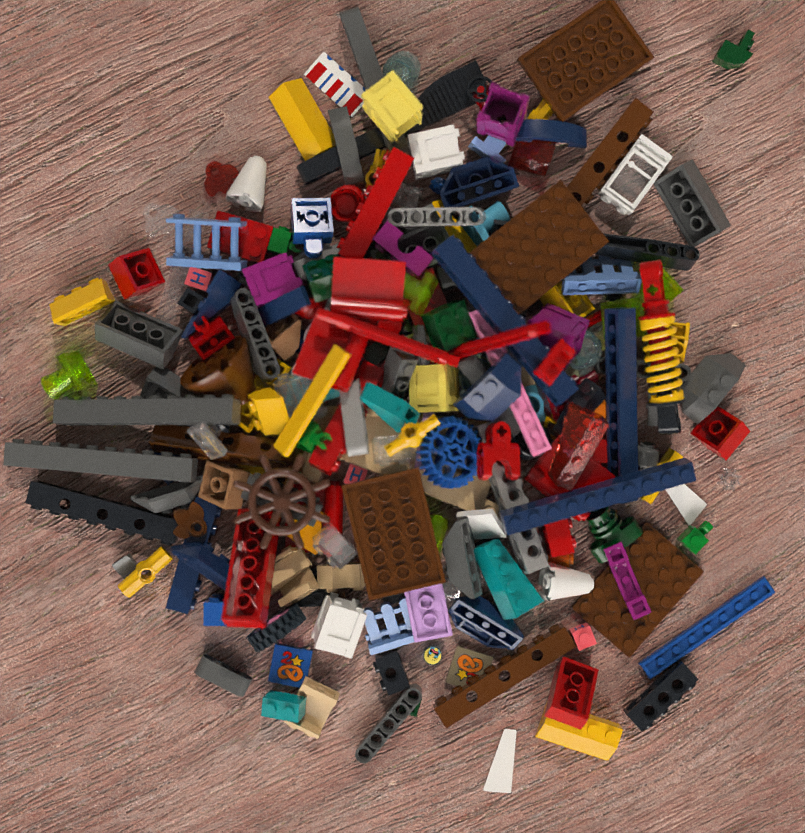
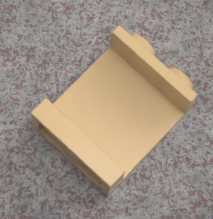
M292 546L282 549L281 554L276 555L275 563L299 549L297 547L292 548ZM310 567L280 589L284 596L278 600L281 608L295 604L320 588Z
M305 676L296 694L307 696L305 716L298 723L285 720L284 723L290 728L303 731L309 737L318 739L332 708L335 707L340 693Z

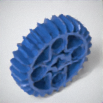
M453 416L441 417L438 419L440 425L427 432L426 436L423 437L424 440L419 446L420 450L415 452L420 454V458L416 459V461H421L422 465L418 468L425 469L422 475L428 476L427 481H433V485H439L440 488L448 489L460 488L461 486L468 485V482L474 481L473 476H477V446L481 437L476 436L478 430H472L474 425H467L468 420H462L460 417L455 418ZM448 428L445 437L439 434V431ZM431 454L436 457L434 462L432 461ZM456 469L462 471L460 475L453 477Z

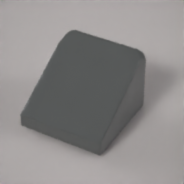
M129 553L112 564V567L125 579L135 570L137 563Z

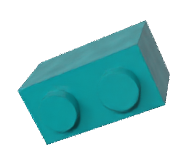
M270 690L263 697L261 716L298 723L305 716L307 696Z

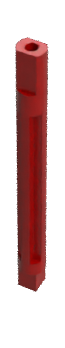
M318 308L315 318L332 323L346 331L441 365L446 364L454 368L458 366L460 358L450 355L449 352L344 314L339 315L322 308Z
M546 320L535 322L461 344L447 352L460 359L551 333V323ZM430 361L428 365H438L439 363Z

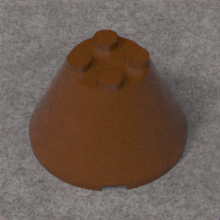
M234 336L233 340L206 359L199 360L197 358L182 374L180 384L203 398L204 395H215L216 398H222V395L227 394L234 395L235 399L241 401V405L246 404L249 401L248 395L256 390L246 339L241 336Z

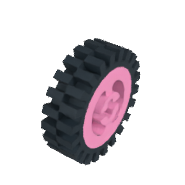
M296 603L267 620L266 628H256L246 638L257 653L291 633L292 630L296 629L307 618Z

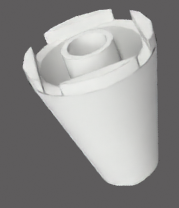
M250 157L227 191L226 200L233 206L239 208L242 205L249 212H260L262 210L267 163L262 157Z
M548 562L549 566L540 569L538 583L542 585V591H539L543 600L548 601L588 594L594 588V580L589 574L552 562Z

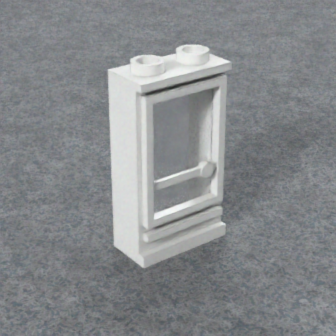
M641 134L598 194L601 196V200L616 206V210L624 216L627 214L629 216L673 156Z

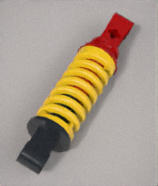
M661 260L641 262L640 275L644 293V302L641 305L644 308V315L638 317V320L640 322V330L647 332V335L641 338L643 342H648V346H644L643 351L649 352L650 355L644 357V361L651 365L645 368V372L655 374V376L646 379L647 383H656V387L648 388V393H657L651 395L648 406L657 407L660 435L680 434L681 422L678 404L686 402V398H684V391L677 388L682 385V379L677 378L681 374V369L674 367L680 364V359L674 357L679 353V349L672 347V345L678 342V339L671 336L677 330L676 327L670 326V324L675 322L676 313L669 312L668 304L670 303L669 299H665ZM653 286L658 288V291L655 293L650 292V288Z

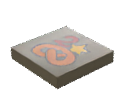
M457 645L445 682L455 686L461 685V687L466 685L470 677L474 675L479 677L484 673L483 670L492 664L493 656Z

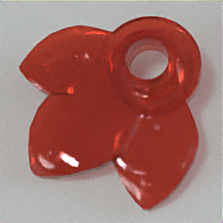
M217 161L210 162L205 170L207 178L205 179L204 187L210 197H214L218 191L226 194L234 182L233 179L239 174L236 167L230 164L222 165ZM214 168L219 169V172L216 175L212 174V170Z

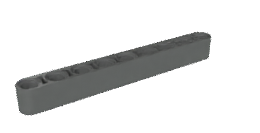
M357 6L340 12V18L362 81L367 90L383 79L384 76L360 9ZM381 132L387 149L391 150L392 147H395L412 157L404 134L398 138V143L395 141L391 144Z

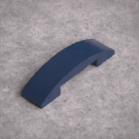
M526 119L522 122L516 141L532 142L533 140L561 142L567 143V147L586 149L587 131L581 126L568 122Z

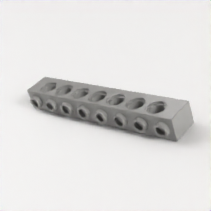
M498 419L473 427L472 430H478L476 436L481 437L479 443L486 442V427L490 423L499 422ZM496 461L493 465V473L489 478V482L499 511L529 503L522 490L523 483L520 477L516 481L508 479L505 483L503 481L504 466ZM511 491L514 494V499L512 501L509 498V493ZM536 527L526 530L525 537L522 536L521 532L508 535L518 566L524 574H530L549 566L547 562L548 555L542 548V538L539 532H537ZM530 546L533 549V553L531 556L528 554V548Z

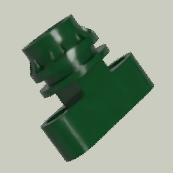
M609 507L590 511L591 513L586 519L592 536L596 538L590 544L589 550L598 563L607 561L603 549L618 542H622L625 548L643 534V529L634 516H629L622 520L620 515Z

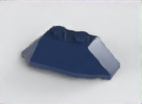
M487 156L452 168L440 191V196L444 208H457L518 188L519 184L514 168Z
M506 352L453 403V406L467 418L494 421L521 396V364Z
M200 542L171 546L169 550L173 555L226 591L230 565L229 558L222 553L218 556L213 552L215 549L206 542L204 545Z
M468 596L459 597L448 610L455 628L487 647L513 650L524 638L513 619L503 620L498 607L481 596L470 599Z

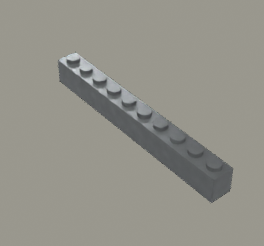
M227 394L222 395V398H216L215 395H204V398H197L195 395H185V398L168 395L167 399H161V396H149V399H144L143 396H132V399H126L124 396H114V399L97 396L96 400H91V397L82 396L79 397V400H74L73 397H62V400H54L53 423L62 426L240 424L241 401L235 399L234 395Z
M13 439L12 442H5L3 461L5 466L182 482H195L197 477L198 458H192V454L180 453V456H173V452H161V455L154 454L153 450H142V453H135L136 449L124 448V451H117V447H105V450H100L96 445H86V448H80V444L68 443V447L61 446V442H49V445H43V441L31 440V443H24L25 439Z

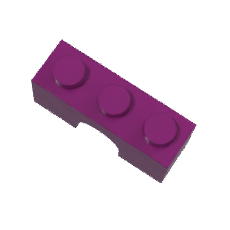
M387 221L373 238L374 247L381 253L385 251L389 254L390 260L406 261L405 272L410 277L414 278L416 276L419 279L433 262L434 258L420 246H417L412 253H402L397 245L403 237V233Z

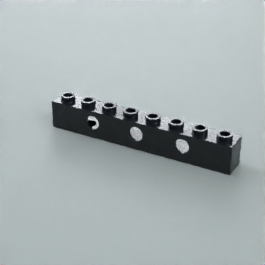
M33 480L30 483L25 503L31 505L30 508L48 509L49 513L54 515H61L63 513L68 515L69 519L87 520L86 523L91 525L104 524L106 529L124 530L123 533L128 535L141 534L142 538L147 540L156 538L165 545H172V543L178 542L179 537L174 535L173 531L179 525L173 516L154 513L147 509L39 480ZM63 498L68 499L71 503L70 508L67 510L60 507V501ZM99 509L107 510L108 517L106 519L98 518L97 512ZM140 518L145 521L144 529L135 528L134 522L136 519Z

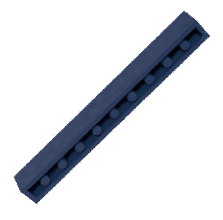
M452 235L434 249L431 255L496 334L526 325V320L515 312L513 304L502 296L500 288L488 279L487 272L479 268L474 256L466 252L460 239ZM539 337L507 345L506 347L555 406L562 404L578 390L576 381L571 376H568L564 369L551 386L547 385L533 373L550 351L547 346L542 345L538 340Z
M627 307L604 309L608 471L615 475V478L638 471L636 308ZM635 498V499H632V500H628V501H625V502H621V503H619V504H624V503H628V502L637 501V500H639V498Z
M681 458L499 511L503 530L507 535H511L697 480L692 461L687 458Z

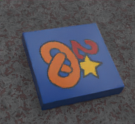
M275 643L268 682L300 688L305 676L308 677L313 650Z

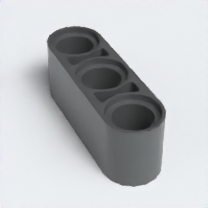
M206 654L202 655L194 671L199 677L240 697H244L252 681V677Z

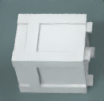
M449 125L408 135L407 144L414 158V165L412 166L416 180L446 174L452 168L463 165L465 157L464 152H460L457 137L460 136L458 128L455 129L454 125Z
M334 592L325 594L311 634V638L315 642V649L325 650L352 659L367 617L362 604L359 603L360 600L352 598V601L342 599Z

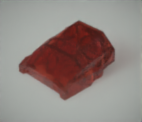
M533 140L532 142L516 141L508 166L545 177L557 142Z

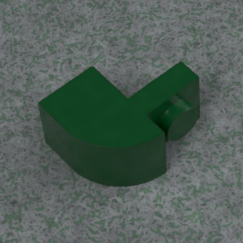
M748 29L743 34L738 45L725 40L720 45L712 62L726 69L741 67L753 55L749 50L754 43L752 38L755 32Z

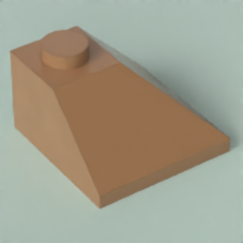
M295 314L265 328L272 348L284 360L295 354L299 348L301 321Z

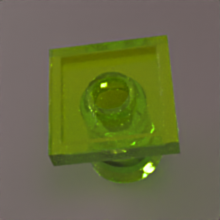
M405 272L403 297L412 300L409 308L419 316L423 315L439 282L429 272H426L422 281Z
M79 351L62 353L57 356L63 368L41 377V384L45 392L54 400L59 399L73 386L76 391L93 388L98 384Z

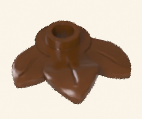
M192 501L189 510L178 509L173 512L175 521L179 525L173 531V534L181 539L191 536L198 538L207 532V524L203 520L204 510L198 503ZM196 524L201 526L200 531L195 530Z

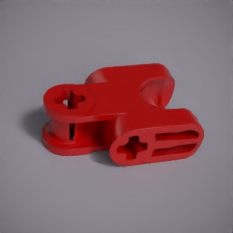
M506 422L490 423L485 430L486 442H480L477 446V476L480 480H488L492 476L493 465L498 460L504 466L506 478L516 481L520 477V447L518 443H511V429Z

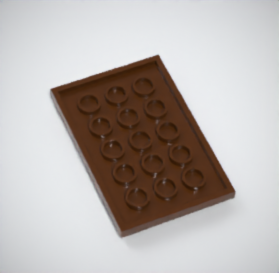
M601 0L518 57L517 62L558 120L564 122L652 61L655 57L614 0Z
M559 180L472 250L470 254L476 259V264L479 268L487 272L488 279L500 288L502 296L513 304L515 312L519 315L609 241L565 184Z
M418 467L342 485L369 601L446 583Z
M646 521L641 525L643 534L624 549L652 613L633 620L609 564L594 579L593 590L588 594L581 595L571 606L575 612L629 658L704 573L700 567Z

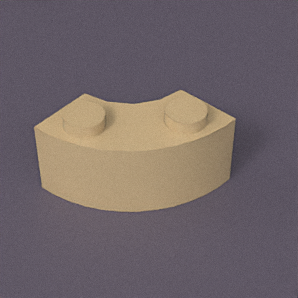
M360 562L317 565L319 589H326V592H337L339 588L364 590L366 586Z

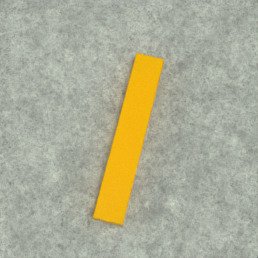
M334 345L273 445L283 456L289 457L350 357L346 351L337 345Z

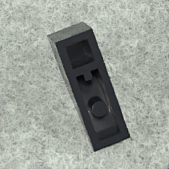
M586 377L578 386V390L569 398L553 430L568 441L606 398L601 387Z

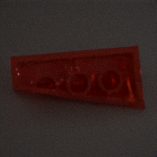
M569 402L567 407L568 413L563 420V430L558 437V447L553 454L548 475L555 485L572 491L610 424L601 414Z

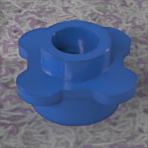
M435 177L434 180H431L429 188L434 193L440 194L446 180L441 177Z

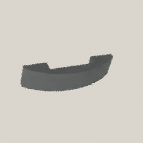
M347 106L328 110L345 185L364 182Z

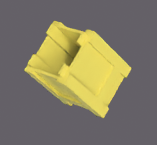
M393 70L361 94L364 102L362 109L391 144L395 141L398 143V138L413 126L422 124L421 110L423 106Z
M416 364L409 382L410 405L419 413L459 411L453 406V403L460 397L459 369L446 364L420 366Z

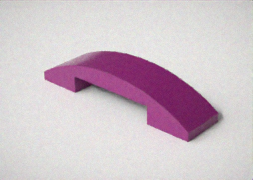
M622 542L603 549L613 577L633 620L652 613L628 561L629 558Z

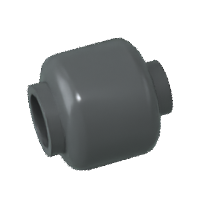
M643 441L638 445V466L640 470L658 465L660 449L656 447L655 443Z

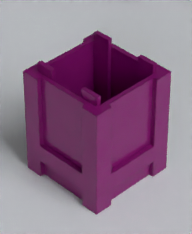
M492 82L482 112L480 111L477 117V133L497 138L513 147L522 122L528 112L529 96L499 87V84ZM506 117L508 122L501 124L497 119Z
M286 253L242 269L257 309L303 285L300 277L296 278L292 269L294 261L291 255L287 256Z
M547 303L544 307L541 306L540 312L536 316L528 320L527 325L544 320L550 322L551 333L539 336L538 340L542 345L551 349L557 341L563 339L576 351L573 358L564 367L566 369L581 352L590 320Z

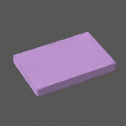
M443 583L404 592L415 643L453 636Z

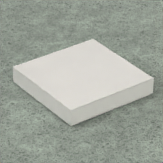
M493 509L457 512L456 518L458 520L468 518L474 540L504 538L507 535Z

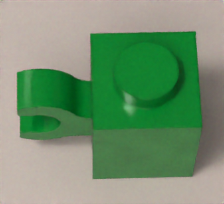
M282 226L273 228L267 248L269 253L275 255L286 253L288 255L289 250L294 251L296 254H301L302 251L296 249V244H293L292 233L289 232L290 229Z
M311 420L295 446L312 454L316 446L324 450L327 449L326 445L322 442L326 439L331 441L332 438L328 433L322 432L317 422Z
M706 520L698 528L690 525L677 539L691 553L696 555L709 542L704 535L711 531L713 526Z

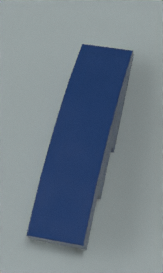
M300 286L258 308V312L266 328L311 305L305 287Z

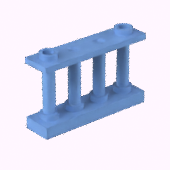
M173 214V217L166 218V223H175V253H173V256L166 258V266L237 271L247 268V260H240V257H238L239 227L247 226V221H241L239 217H229V220L185 218V214ZM183 224H193V254H191V257L185 256V253H183ZM201 225H212V255H210V258H204L203 254H201ZM220 226L231 227V256L229 259H222L220 255Z

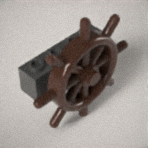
M261 454L259 458L265 472L263 474L257 472L255 474L250 473L247 483L240 480H235L233 483L236 488L243 490L240 498L248 500L249 509L248 512L236 516L234 522L240 524L253 519L256 525L265 531L260 543L261 549L268 547L272 535L286 536L291 534L297 548L302 549L304 548V542L299 533L300 530L306 525L314 527L316 520L323 523L330 522L329 516L320 513L323 502H320V498L315 495V492L329 487L330 481L325 479L312 485L307 477L299 472L304 461L303 454L297 455L292 469L286 467L272 469L267 455ZM276 477L288 478L284 485V483L277 481ZM295 480L303 486V489L299 490L293 487ZM262 486H266L269 488L270 492L260 488ZM298 501H303V502H305V503H306V507H305V506H302V505H300V504H297V502H298ZM271 510L274 511L269 522L261 516V514ZM281 514L284 515L288 526H277Z

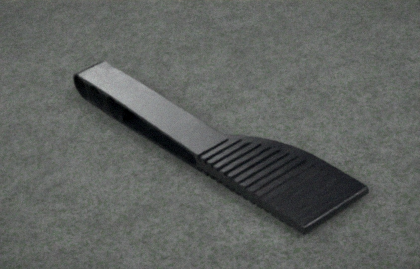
M477 61L440 77L423 91L417 99L423 106L421 110L422 124H417L405 132V138L409 134L417 133L476 104L469 98L467 86L473 78L483 76ZM483 80L475 81L469 90L475 89L477 85L482 84ZM378 127L355 137L360 160L375 153L376 149L382 150L386 148ZM337 146L300 163L296 167L304 185L311 184L341 169Z
M495 219L489 232V237L505 225L507 221ZM605 233L603 234L609 242L594 253L637 263L661 260L662 266L665 268L684 271L690 270L700 256L698 249L689 245Z

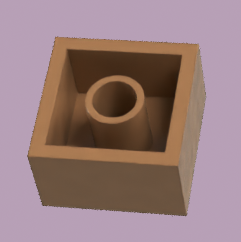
M206 460L203 481L198 497L225 510L241 509L243 498L240 497L243 490L236 488L233 483L235 480L247 483L250 472L231 463Z

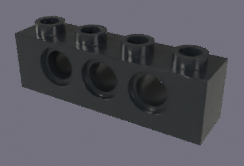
M679 659L623 711L641 731L647 730L652 727L656 718L667 713L669 706L681 700L682 694L687 690L693 689L699 679ZM679 679L680 684L677 687H672L673 681ZM665 692L666 697L663 700H658V695ZM646 706H652V710L649 713H644Z

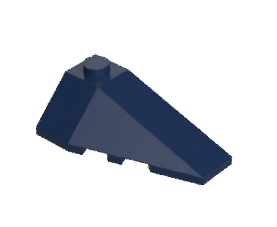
M219 269L206 291L208 297L200 301L198 305V315L194 314L181 337L188 340V337L197 331L193 326V322H196L198 326L203 325L202 316L206 317L208 322H210L230 306L231 298L244 285Z

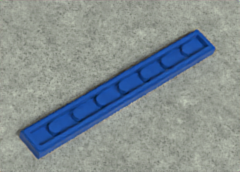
M762 576L639 662L640 666L651 680L776 592L767 579Z

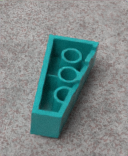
M499 539L484 542L473 549L475 559L503 620L517 618L544 602Z

